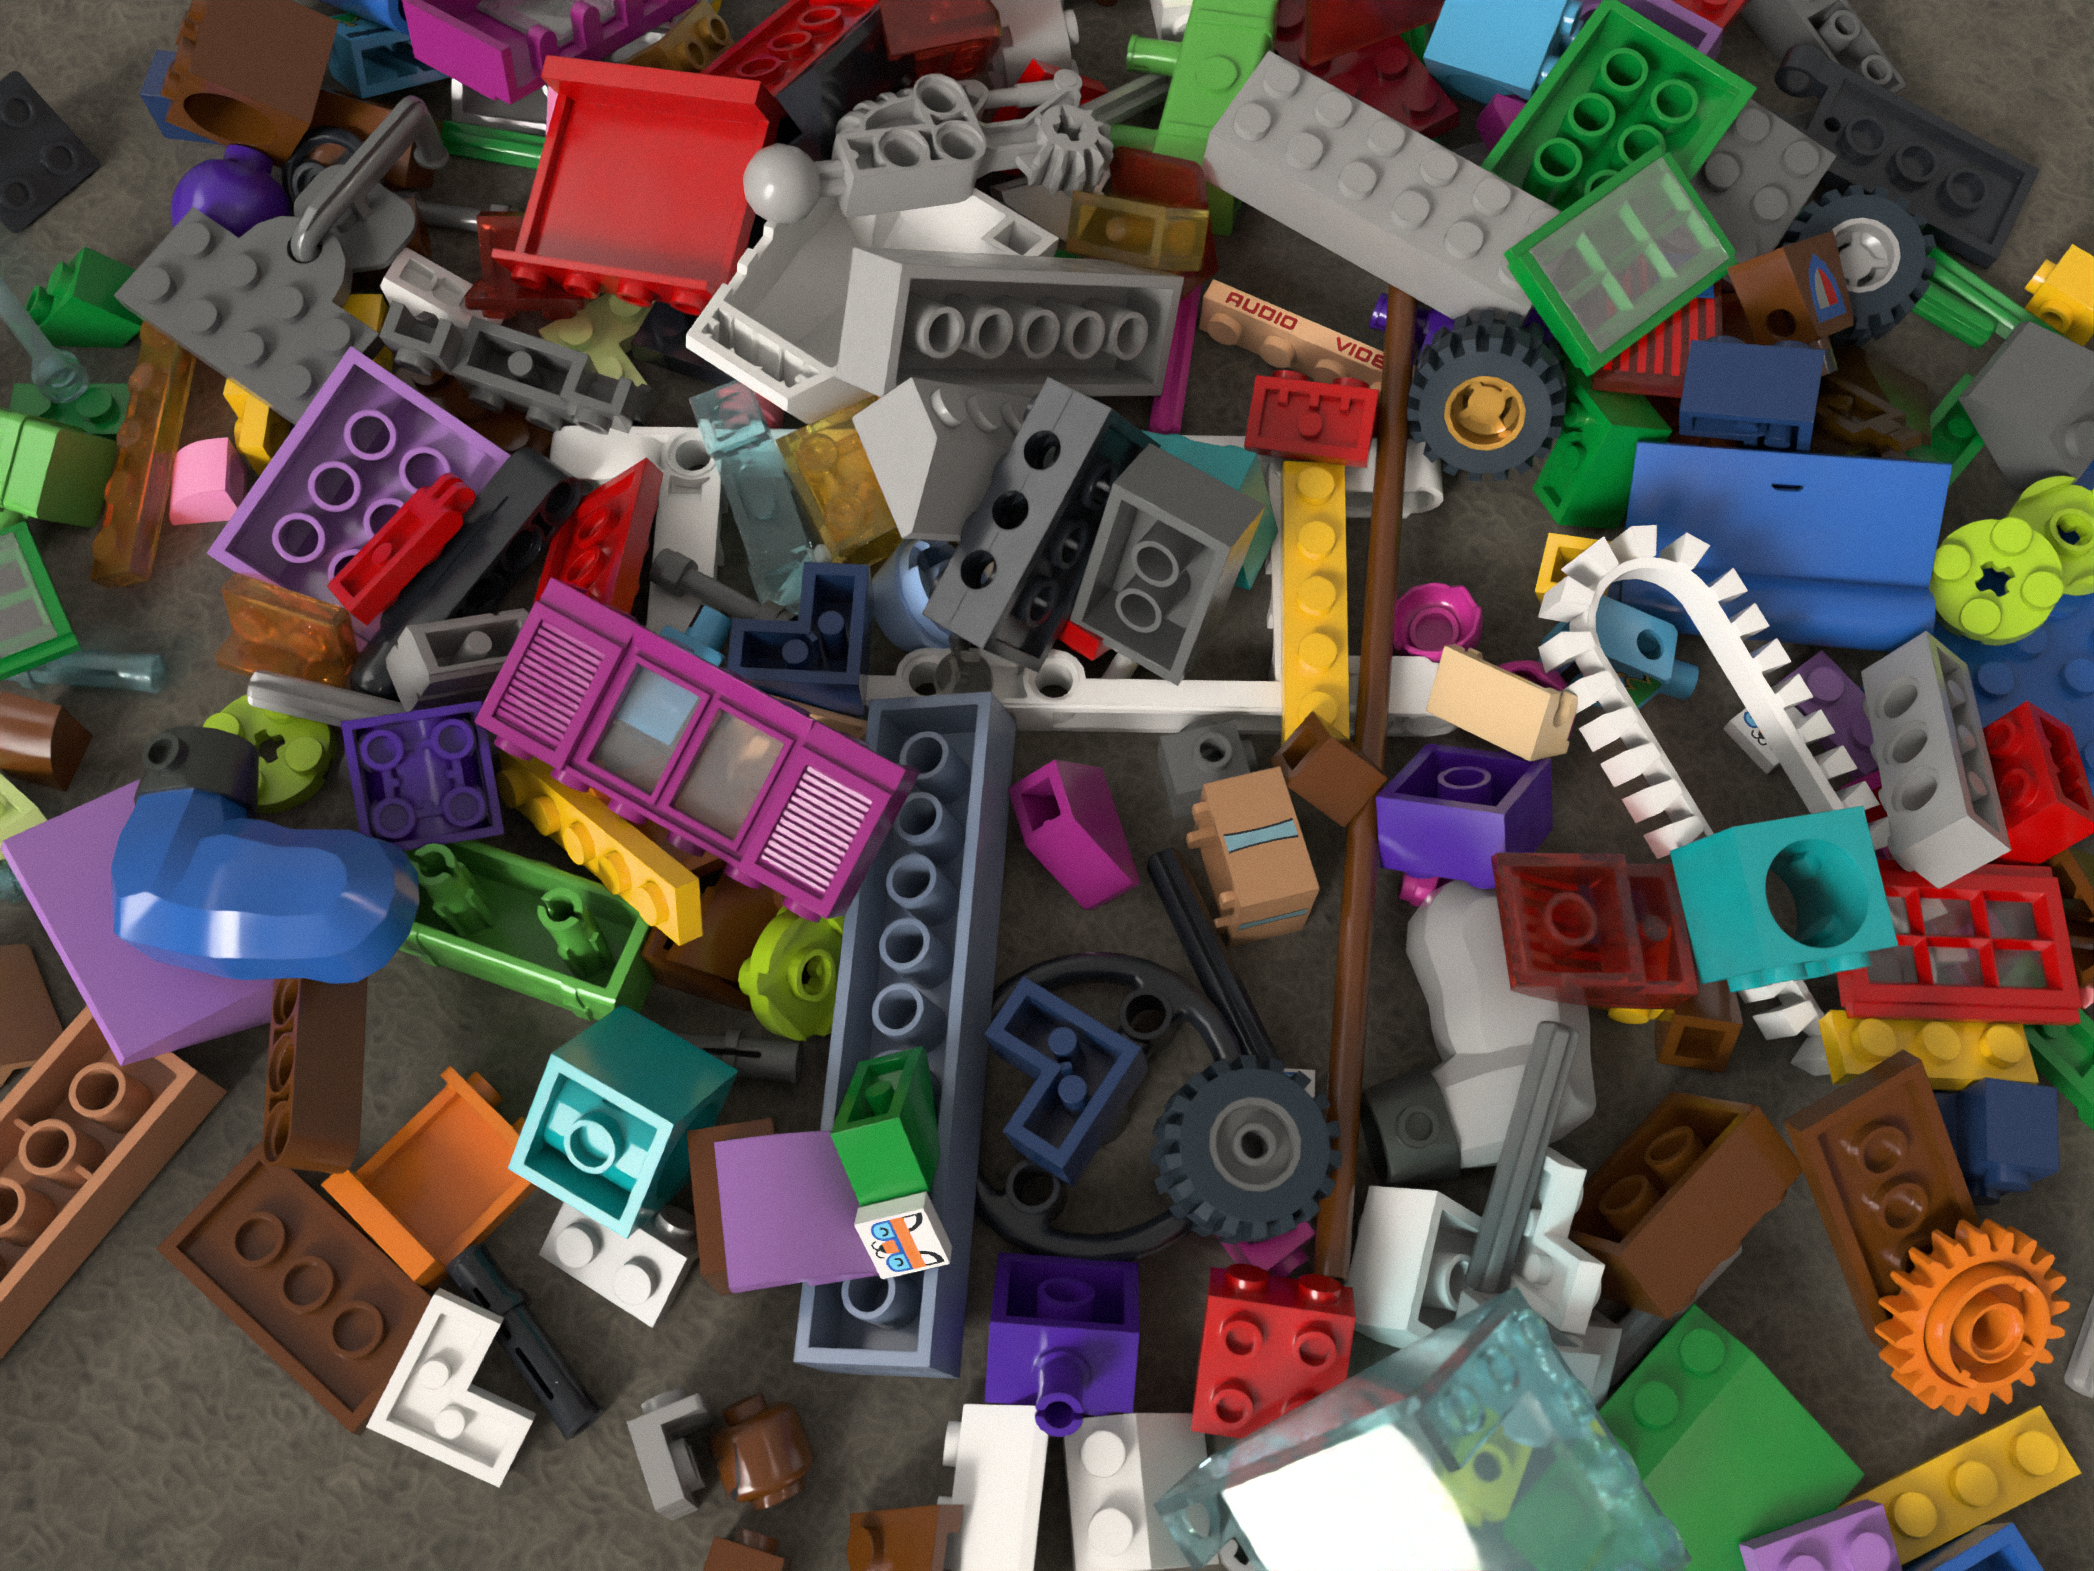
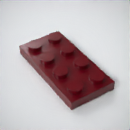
M1282 0L1278 2L1276 55L1431 140L1459 126L1458 108L1431 74L1428 73V70L1372 0Z

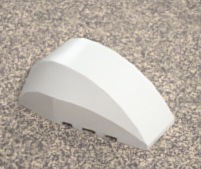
M975 187L972 195L967 200L955 204L846 219L836 195L820 197L818 203L805 219L788 225L770 221L765 223L762 238L754 249L747 248L737 262V273L728 285L722 283L687 332L686 348L804 423L833 426L851 421L853 416L881 398L836 378L853 247L1053 257L1057 250L1059 238Z

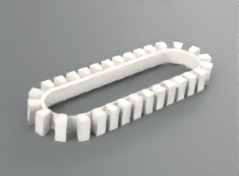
M1657 525L1631 526L1610 543H1607L1603 536L1561 569L1568 576L1545 593L1538 617L1566 623L1570 621L1569 632H1560L1538 647L1545 673H1548L1575 660L1584 678L1579 679L1560 691V697L1563 691L1577 696L1576 714L1597 701L1600 702L1606 714L1579 728L1592 752L1621 737L1628 750L1600 765L1614 788L1643 773L1650 787L1621 799L1635 823H1638L1665 810L1672 821V824L1643 835L1657 859L1669 855L1671 850L1714 833L1600 646L1596 632L1598 604L1609 584L1620 580L1639 579L1655 583L1668 590L1683 604L1811 814L1863 806L1864 810L1880 805L1866 781L1836 792L1833 790L1828 780L1858 769L1844 745L1815 757L1812 756L1806 745L1832 735L1835 731L1821 709L1791 722L1785 710L1813 698V695L1800 674L1773 687L1769 686L1764 676L1792 661L1777 638L1750 653L1748 652L1743 641L1769 627V624L1756 603L1729 619L1727 618L1721 607L1748 591L1734 568L1707 585L1691 571L1708 550L1709 544L1686 532L1661 550L1660 557L1656 558L1654 556L1656 555ZM1888 817L1868 823L1874 850L1888 846L1887 839L1891 836ZM1674 868L1666 870L1665 873L1679 894ZM1886 897L1895 933H1909L1904 897ZM1920 898L1924 922L1947 914L1939 899ZM1894 946L1893 948L1898 955L1902 968L1903 982H1917L1912 946ZM1928 947L1934 983H1936V968L1968 961L1964 948ZM1791 980L1775 983L1770 986L1738 991L1745 1004L1774 998L1777 995L1782 1003L1781 1006L1752 1016L1766 1040L1796 1036L1803 1031L1809 1038H1806L1790 1063L1813 1076L1830 1074L1818 1023L1825 1014L1819 1008L1803 980L1794 982Z

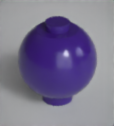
M228 145L223 159H209L187 171L174 190L170 210L173 228L194 207L238 238L258 223L279 216H293V212L285 190L271 176L274 166L273 160L259 151L241 145Z

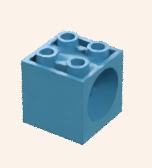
M1445 0L1423 56L1428 73L1431 74L1447 95L1486 107L1496 93L1504 96L1518 95L1529 101L1586 22L1580 19L1584 2L1579 0Z

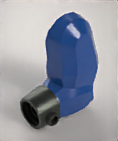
M177 726L165 729L148 741L142 753V761L145 768L134 795L135 808L119 835L111 865L114 933L120 939L156 962L239 980L307 978L331 984L355 983L388 964L410 935L420 902L418 872L401 846L352 830L288 829L264 820H257L259 750L250 741L236 734L215 728Z

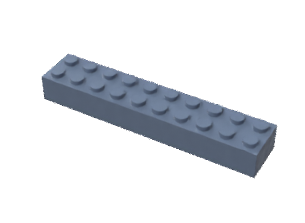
M992 691L870 700L865 740L869 744L868 748L896 764L909 765L919 770L920 774L845 915L820 1131L832 1130L858 1062L923 1046L929 1062L941 1151L931 1189L927 1194L952 1244L950 1264L886 1279H881L880 1275L810 1287L807 1282H803L793 1362L826 1373L960 1379L989 1041L984 1034L991 1022L1010 803L1008 788L1011 786L1016 734V722Z

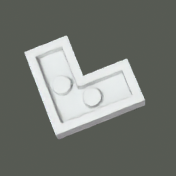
M1548 1147L1507 1290L1559 1331L1585 1335L1592 1309L1600 1298L1601 1278L1605 1268V1264L1567 1239L1574 1214L1579 1210L1583 1200V1183L1587 1170Z
M438 1288L366 1427L500 1488L536 1415L535 1412L472 1384L504 1317Z

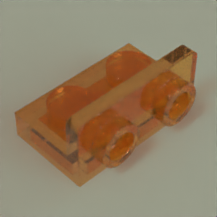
M237 572L223 585L221 590L233 633L215 653L218 667L250 678L256 670L263 669L340 688L349 676V670L358 656L350 613L346 608Z

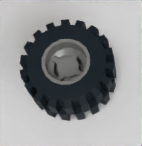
M1851 185L1842 197L1837 189L1824 193L1818 204L1812 201L1801 211L1777 247L1779 249L1833 230L1854 322L1853 326L1829 335L1832 348L1842 345L1846 339H1849L1851 345L1859 347L1865 345L1872 336L1875 340H1878L1888 334L1924 296L1930 286V283L1926 280L1935 272L1936 259L1927 257L1936 247L1933 234L1923 236L1921 230L1928 223L1921 212L1912 217L1906 211L1911 202L1903 196H1900L1895 203L1886 199L1888 189L1876 186L1870 195H1866L1863 191V185Z

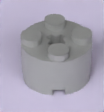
M979 0L980 36L983 53H989L994 71L988 72L993 90L1014 87L1033 58L1063 69L1073 70L1079 74L1075 60L1071 59L1070 46L1076 45L1079 42L1077 20L1072 9L1063 11V0Z

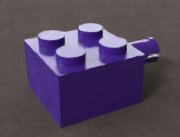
M1427 743L1376 796L1380 868L1405 871L1408 876L1418 879L1443 877L1467 881L1469 885L1481 889L1507 887L1511 881L1500 877L1499 868L1518 874L1553 830L1551 759L1544 758L1528 761L1505 749L1493 752Z
M998 1252L989 1327L985 1402L1035 1406V1410H1037L1035 1412V1422L1038 1427L1046 1434L1055 1437H1064L1076 1432L1083 1422L1081 1413L1092 1416H1104L1112 1412L1133 1413L1139 1345L1138 1263L1092 1261L1069 1257Z

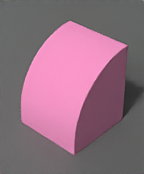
M228 437L194 442L183 447L175 455L172 467L169 513L172 525L229 521L247 496L248 467Z

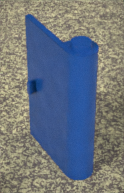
M1637 440L1624 531L1631 526L1657 525L1656 555L1654 556L1656 558L1660 557L1661 550L1686 532L1709 544L1710 547L1691 571L1707 585L1734 568L1748 591L1722 606V610L1729 619L1756 603L1769 624V627L1746 640L1771 642L1777 638L1781 643L1893 652L1925 631L1933 635L1936 607L1935 598L1929 590L1952 464L1950 462ZM1773 486L1801 487L1798 489L1775 488ZM1639 579L1620 580L1610 584L1607 597L1673 624L1678 634L1702 636L1683 604L1668 590L1655 583Z

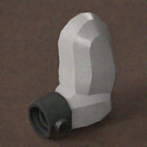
M1453 880L1430 892L1408 922L1406 953L1429 1006L1431 1029L1442 1062L1432 1071L1420 1066L1362 1090L1360 1110L1361 1131L1372 1165L1385 1187L1398 1188L1454 1180L1459 1176L1460 1170L1497 1166L1536 1028L1541 1021L1563 1023L1574 1028L1579 1033V1041L1548 1145L1560 1140L1593 1116L1596 1108L1590 1056V1022L1587 1000L1584 997L1569 996L1557 986L1582 988L1579 979L1551 976L1513 966L1512 957L1544 966L1574 970L1570 961L1533 955L1510 947L1509 939L1527 945L1565 952L1560 942L1542 940L1508 930L1507 921L1520 926L1555 933L1552 925L1549 923L1538 922L1506 913L1504 903L1516 908L1546 914L1540 905L1503 895L1502 887L1481 889L1469 885L1467 881ZM1512 882L1507 886L1509 889L1530 894L1527 889ZM1515 975L1533 981L1553 984L1554 993L1517 985Z

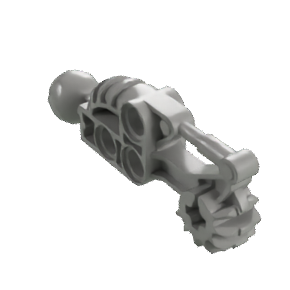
M1070 69L1058 70L1053 80L1019 83L1011 88L988 90L983 83L977 80L955 81L953 78L942 74H928L918 79L913 88L901 89L896 95L892 92L881 93L877 97L876 102L865 100L854 106L853 111L845 114L836 126V139L833 143L831 160L813 162L811 157L798 147L780 143L758 150L748 163L743 174L745 199L754 212L765 220L788 225L805 219L818 203L820 197L836 195L846 219L959 203L967 200L972 195L978 178L993 171L1019 168L1028 177V187L1043 185L1048 188L1050 198L1057 191H1063L1069 198L1074 200L1082 190L1093 193L1095 187L1100 184L1104 172L1108 171L1113 158L1112 150L1114 144L1110 142L1111 126L1098 121L1097 108L1089 110L1079 108L1082 78ZM1016 106L1017 108L1039 106L1023 119L983 123L980 121L984 109Z

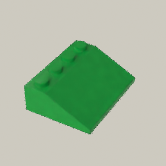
M1602 0L1480 167L1561 212L1658 144L1665 154L1670 152L1688 181L1691 182L1751 99L1757 87L1620 1ZM1657 186L1630 205V208L1647 233L1657 228L1671 210L1670 205ZM1616 216L1586 236L1604 264H1607L1634 244ZM1571 247L1566 256L1582 261L1575 249ZM1635 259L1615 273L1624 275Z
M1693 1304L1584 1427L1582 1439L1573 1440L1506 1515L1502 1533L1542 1571H1746L1739 1543L1836 1510L1865 1474L1750 1349L1698 1306Z

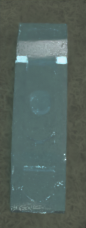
M734 380L691 397L689 401L707 453L716 463L751 566L747 568L759 603L763 604L769 599L799 616L804 562L817 561L788 475L757 397L752 389L738 380Z

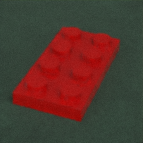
M789 0L699 74L761 81L783 108L775 95L880 0ZM784 108L781 120L789 116Z
M647 457L581 498L574 513L551 540L534 603L540 600L550 578L553 577L576 584L587 590V596L602 604L616 607L631 614L634 598L640 588L638 580L644 556L649 549L648 538L653 516L659 507L657 499L664 474Z

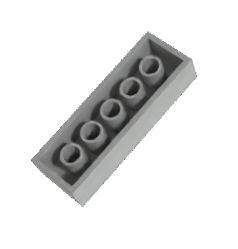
M1271 51L1267 52L1210 131L1199 175L1200 178L1451 319L1455 320V318L1468 313L1472 322L1479 321L1481 310H1495V319L1506 320L1508 311L1520 314V325H1524L1534 306L1507 268L1509 262L1503 253L1561 213L1558 209ZM1569 249L1543 267L1551 280Z
M853 247L836 378L879 397H883L911 377L1026 397H1034L1040 393L1047 377L1086 396H1161L1184 277L1135 261Z

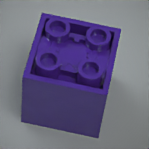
M482 701L341 722L360 833L399 845L403 851L418 849L433 843L448 844L504 834L487 730L474 723L482 707Z

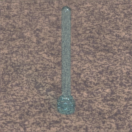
M0 275V316L32 358L30 369L32 381L42 395L51 402L68 403L76 400L86 391L89 385L88 372L73 353L52 346Z

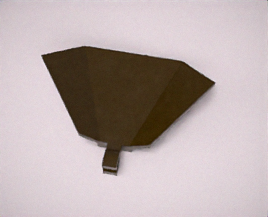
M1842 344L1833 347L1839 370L1821 376L1809 453L1855 456L1857 453L1869 449L1879 458L1918 460L1916 458H1909L1905 451L1918 447L1921 444L1931 447L1927 384L1856 345ZM1773 486V487H1775V488H1800L1801 486H1797V487Z

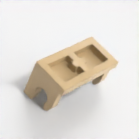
M1452 644L1444 646L1426 711L1525 760L1535 761L1567 753L1570 743L1567 739L1576 714L1578 698L1567 691H1563L1560 697L1561 692L1553 688H1544L1483 660L1482 653L1473 648H1469L1465 652V648Z

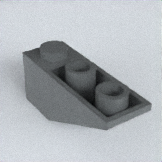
M1751 0L1741 12L1764 47L1780 62H1782L1787 50L1792 46L1810 45L1821 50L1828 59L1895 94L1907 86L1847 0Z

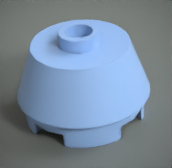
M904 539L872 579L875 598L874 617L886 637L903 651L911 653L916 649L928 647L940 649L967 648L971 644V642L922 615L930 599L929 593L935 578L946 569L955 552V548L948 544V541ZM984 571L981 577L982 584L987 580Z

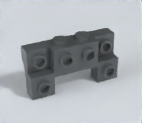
M392 301L379 335L381 340L396 356L394 361L399 366L424 376H431L433 369L453 375L466 393L469 394L468 400L474 405L495 413H503L505 407L526 413L525 419L528 422L552 432L561 431L562 426L576 425L602 435H608L610 428L629 434L632 424L646 427L657 397L654 388L641 383L638 387L635 386L633 380L620 377L617 380L599 374L589 354L475 316L471 317L468 328L464 329L455 326L451 321L442 318L439 320L435 314L426 311L413 316L405 304Z

